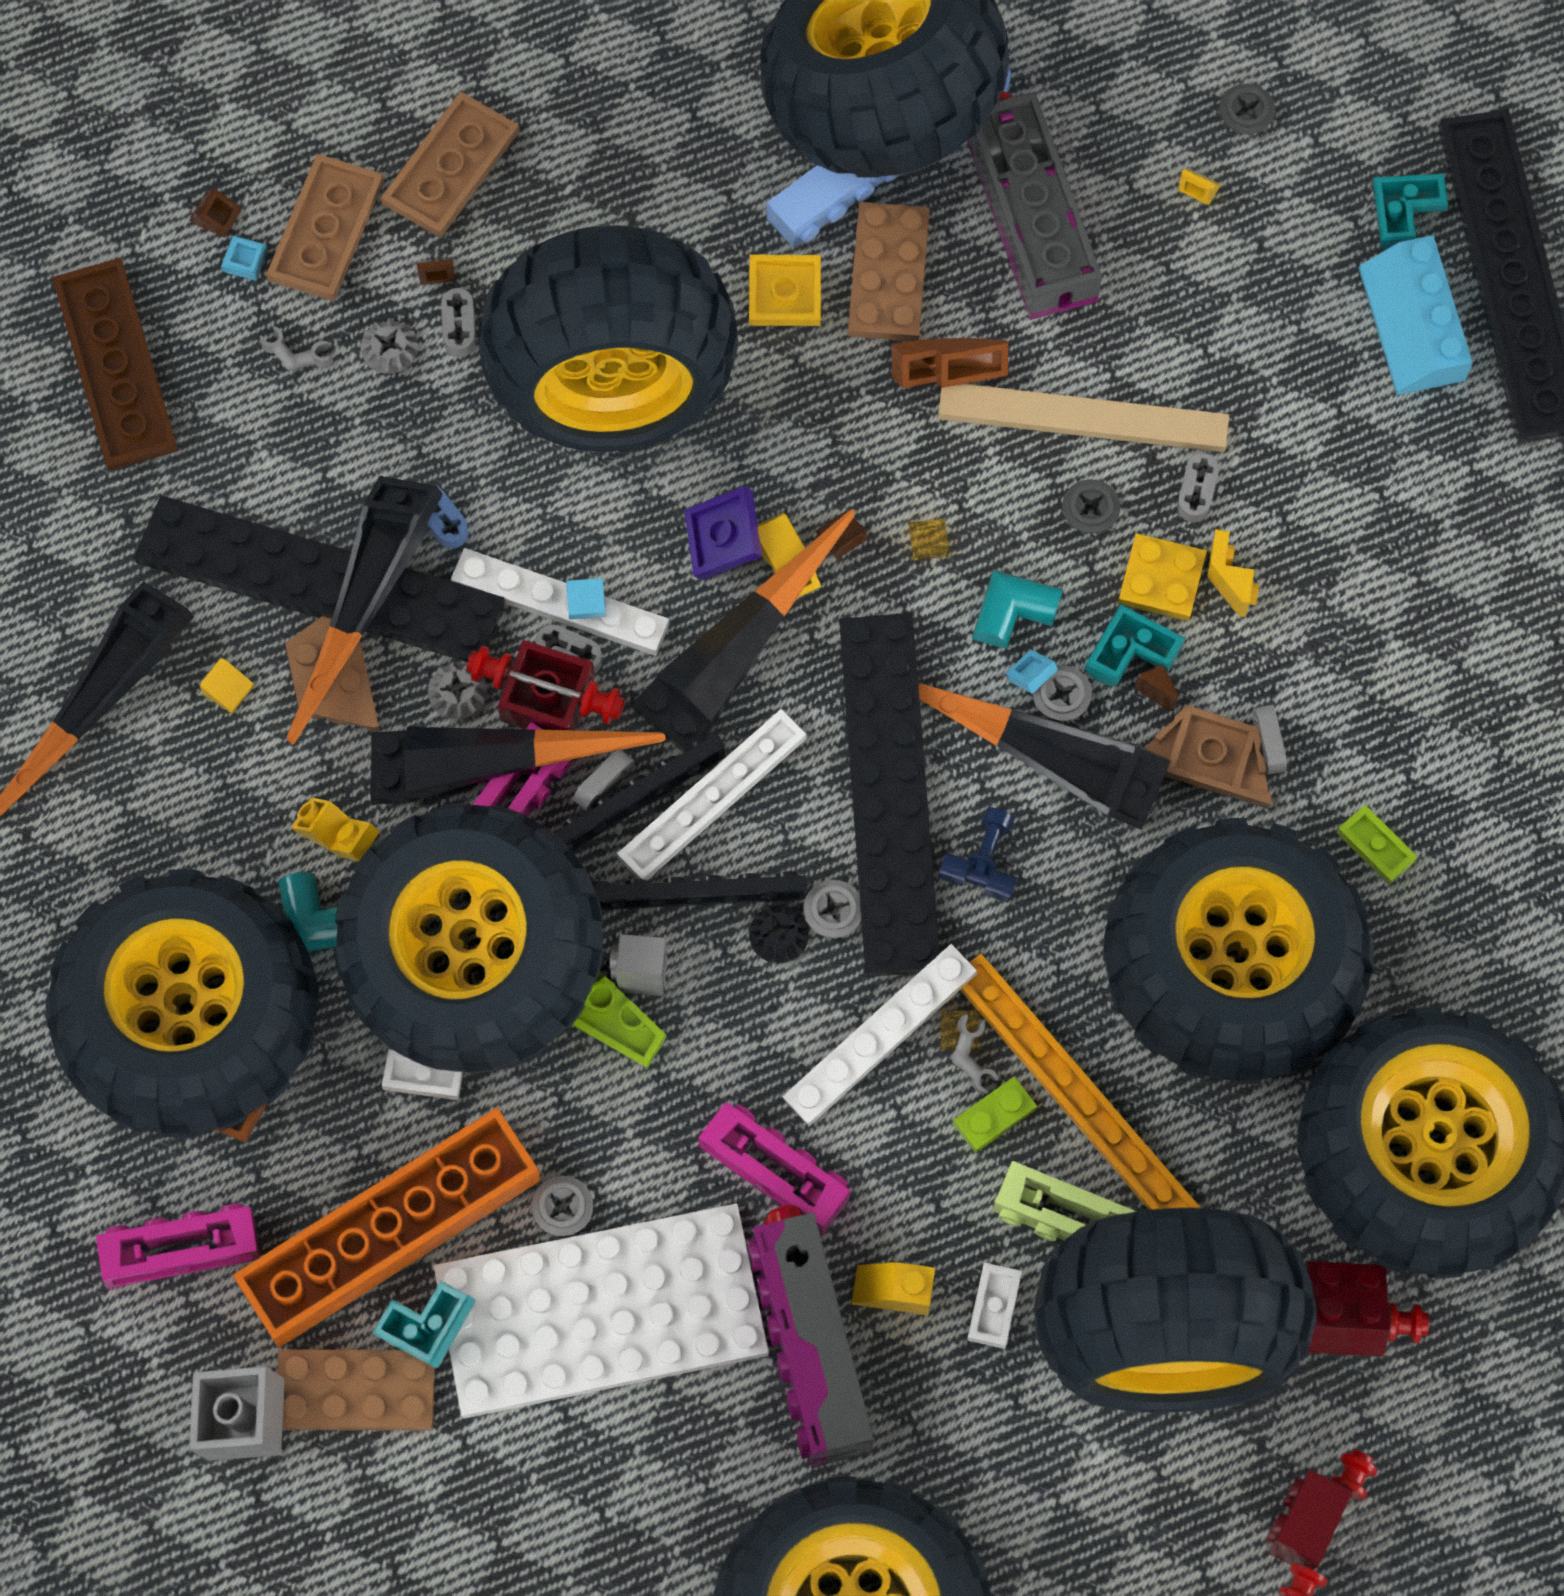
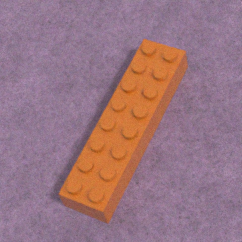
M496 1107L233 1274V1277L279 1349L540 1182L539 1169Z

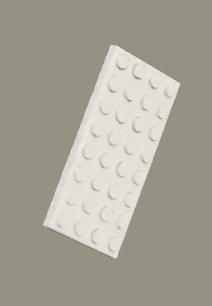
M737 1204L434 1265L437 1286L440 1281H443L476 1300L449 1348L462 1419L769 1356Z

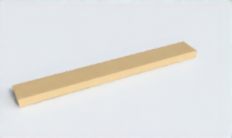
M960 384L941 388L938 419L1225 452L1229 414Z

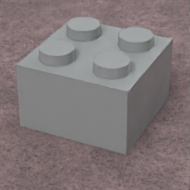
M266 1366L193 1372L189 1450L208 1461L281 1455L285 1378Z

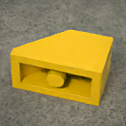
M899 1262L857 1265L852 1304L928 1316L935 1268Z

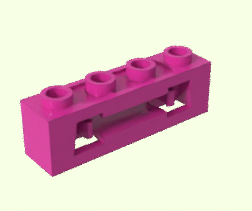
M532 722L526 728L531 730H544ZM571 760L544 765L541 769L536 767L524 770L530 777L508 808L520 812L526 817L530 815L535 807L541 808L550 795L551 790L548 787L555 777L561 779L565 775ZM515 772L492 778L473 805L501 806L521 777L520 773Z
M725 1102L698 1137L699 1147L780 1206L795 1205L800 1208L802 1215L814 1212L819 1233L823 1236L850 1200V1190L847 1188L848 1182L834 1171L830 1170L827 1174L816 1166L817 1160L805 1150L799 1148L795 1151L784 1143L786 1138L776 1129L770 1126L764 1129L753 1121L755 1116L745 1107L739 1104L733 1107ZM749 1139L754 1142L756 1150L805 1184L800 1190V1197L794 1194L795 1188L745 1153L749 1146L747 1143ZM813 1185H815L817 1188H819L820 1190H822V1193H821L819 1190H817L816 1188H814Z
M235 1203L221 1207V1212L206 1215L205 1211H192L183 1214L182 1219L167 1222L166 1218H155L145 1221L142 1227L129 1229L127 1225L109 1227L105 1230V1234L96 1235L102 1281L109 1289L255 1261L261 1257L254 1213L250 1206L244 1207L243 1204ZM212 1232L214 1244L217 1245V1249L211 1250L209 1245L147 1256V1262H145L144 1250L140 1248V1246L147 1245L151 1249L209 1238Z

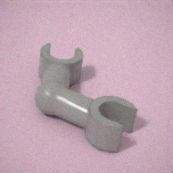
M273 326L274 335L278 338L273 343L267 342L260 335L263 350L268 353H274L289 371L312 364L320 368H327L333 364L332 356H317L318 353L329 350L327 341H318L312 346L311 350L293 354L285 345L283 333L278 327Z
M965 1014L958 1021L957 1027L960 1037L951 1060L954 1065L960 1067L972 1079V1086L977 1092L986 1094L988 1093L987 1090L980 1084L981 1076L987 1074L992 1080L997 1081L999 1080L998 1075L991 1069H983L969 1056L974 1039L983 1033L985 1023L984 1020H980L976 1030L971 1033L966 1029L968 1014Z

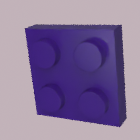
M743 486L684 510L694 577L703 580L762 557L753 491Z

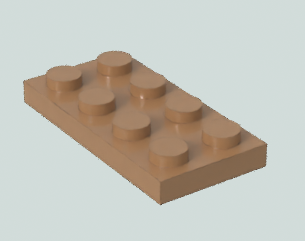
M460 91L382 195V204L437 237L442 238L520 132L519 125Z
M316 154L267 271V280L335 302L384 183V175Z
M859 202L848 323L849 337L900 341L919 340L930 207Z
M278 1349L277 1374L285 1378L282 1430L433 1431L435 1368L403 1350Z

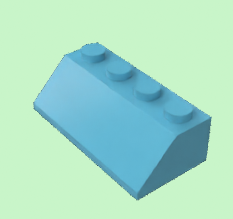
M1434 235L1399 242L1361 264L1359 272L1396 395L1466 381L1473 362Z

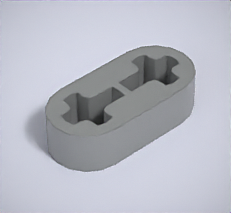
M461 288L450 289L444 294L441 301L443 342L446 351L450 355L464 357L472 353L476 344L474 302L468 291ZM455 301L462 302L461 317H455L453 308ZM456 328H462L463 344L457 345L455 343Z
M1207 453L1193 455L1186 466L1177 510L1179 515L1189 522L1202 521L1207 517L1219 473V465L1217 460ZM1200 465L1207 467L1203 483L1196 482L1197 470ZM1193 492L1200 493L1197 510L1189 509L1190 503L1188 502L1192 500Z
M546 625L537 633L536 644L546 647L544 640L551 641L553 637H558L559 645L566 649L558 646H553L552 649L576 657L579 656L572 652L585 655L587 651H590L594 660L591 661L594 665V674L601 668V648L593 640L557 625Z
M1274 706L1255 707L1252 711L1253 724L1259 729L1260 749L1265 761L1266 774L1286 772V754Z
M622 749L616 750L579 786L573 799L589 812L594 808L597 801L609 795L628 776L635 765V761Z

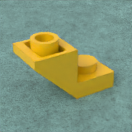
M784 512L757 524L763 560L772 566L774 573L778 572L805 549ZM816 572L798 597L821 587Z
M1215 529L1207 577L1237 615L1246 617L1249 604L1256 605L1259 583H1253L1254 569L1232 566L1235 546L1228 545L1230 532Z
M313 797L299 809L297 819L291 826L297 833L335 855L358 862L380 833L369 822L349 818L331 801Z

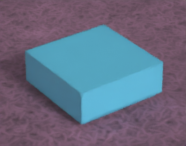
M232 236L221 265L222 271L257 281L268 251L267 245Z
M603 578L566 581L569 620L606 617Z
M1030 650L1005 674L1011 683L1033 694L1058 671V668L1051 659Z

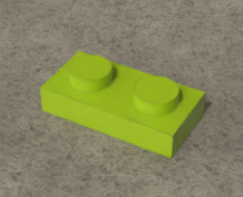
M1366 805L1362 806L1337 830V834L1388 885L1394 882L1418 858Z
M1014 1076L953 1120V1125L976 1154L1036 1111L1037 1105Z

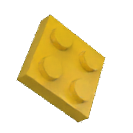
M750 255L749 326H821V255Z
M1136 533L1118 604L1189 622L1207 551Z

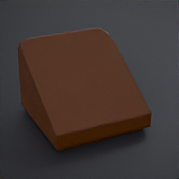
M212 188L204 193L189 221L219 236L226 237L242 207L215 188Z
M453 257L417 261L420 284L455 281Z
M847 512L841 513L817 529L816 534L820 536ZM853 518L830 552L838 560L865 542L867 531Z
M1161 665L1137 676L1135 684L1137 691L1169 712L1175 710L1179 694L1165 667Z

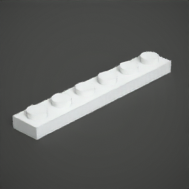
M467 548L463 549L451 577L452 582L505 597V604L657 656L669 626L668 618L605 596L606 617L569 620L566 583Z
M780 709L617 853V858L637 879L648 880L806 740V733Z
M950 944L783 1095V1099L808 1126H811L977 975V970Z

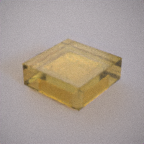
M945 519L908 523L913 561L949 557Z
M941 1010L940 1050L955 1051L960 1037L957 1027L960 1017L968 1014L966 1029L973 1033L979 1022V1011ZM979 1036L975 1037L971 1051L978 1052Z

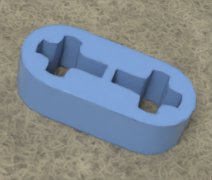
M439 488L443 494L437 505L439 512L437 514L433 512L427 525L430 528L429 531L443 547L449 549L458 548L468 538L467 522L444 491ZM444 520L453 528L458 526L457 535L454 536L452 533L445 534Z

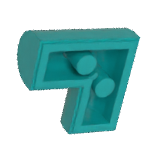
M1444 173L1373 177L1372 185L1380 247L1384 251L1399 242L1417 239L1414 213L1446 211L1448 201Z
M993 570L972 639L1007 649L1017 617L1053 626L1063 589Z
M1120 604L1089 657L1085 669L1091 677L1100 683L1116 686L1135 655L1156 667L1162 665L1168 673L1184 645L1185 637Z
M297 872L280 878L279 888L283 912L293 922L308 952L336 947L338 925L335 923L338 907L321 908L316 875L310 872Z
M440 1281L422 1314L391 1299L372 1334L434 1368H438L476 1300Z

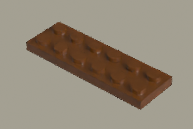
M122 258L52 277L108 471L178 451Z

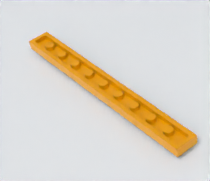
M982 953L969 963L977 970V975L960 991L1148 1210L1201 1208Z

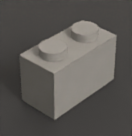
M620 934L619 946L611 947L610 969L611 979L617 980L618 989L622 993L664 996L667 969L666 938Z

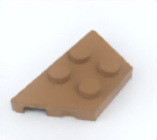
M321 616L285 643L298 707L301 704L332 620L330 618ZM359 640L311 718H326L332 723L345 726L348 723L365 727L368 731L377 732L380 729L362 646Z
M1187 705L1144 748L1171 760L1165 777L1269 809L1272 798L1267 786L1266 766L1264 757L1261 754V740L1258 727Z

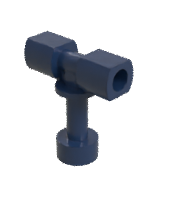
M986 808L981 824L987 830L978 854L969 855L967 860L946 852L938 878L959 886H963L964 881L985 888L984 895L1008 903L1017 877L996 870L998 865L992 858L1000 835L1010 832L1014 817L1002 809Z

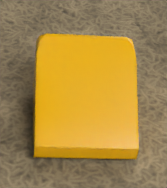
M1183 169L1178 190L1206 205H1210L1220 184L1191 169Z
M223 658L219 659L200 684L203 695L231 714H233L254 687V683Z

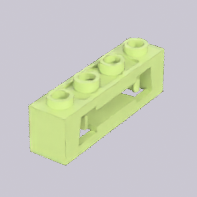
M1014 1161L1011 1162L993 1212L999 1214L998 1218L1005 1223L1013 1226H1020L1023 1223L1035 1228V1234L1050 1241H1056V1238L1066 1240L1076 1230L1085 1226V1224L1044 1207L1042 1211H1039L1038 1207L1043 1194L1048 1196V1202L1095 1221L1119 1214L1136 1212Z

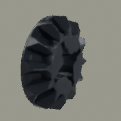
M785 904L781 906L768 905L766 909L755 914L749 926V941L752 949L759 957L771 963H787L796 959L802 954L808 944L809 930L807 922L801 916L799 910L789 908ZM773 921H776L781 929H790V931L785 933V946H782L781 941H778L777 937L768 936V934L773 932Z

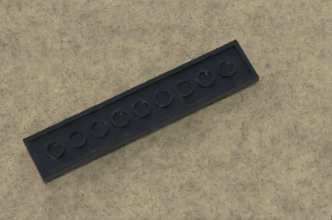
M1509 109L1440 119L1438 129L1517 444L1563 437L1564 322Z
M160 495L134 558L135 562L140 565L320 618L323 616L332 619L351 551ZM405 568L365 632L468 662L473 650L478 652L481 646L489 647L505 606V597Z
M913 613L839 619L865 974L866 977L919 973L940 954Z

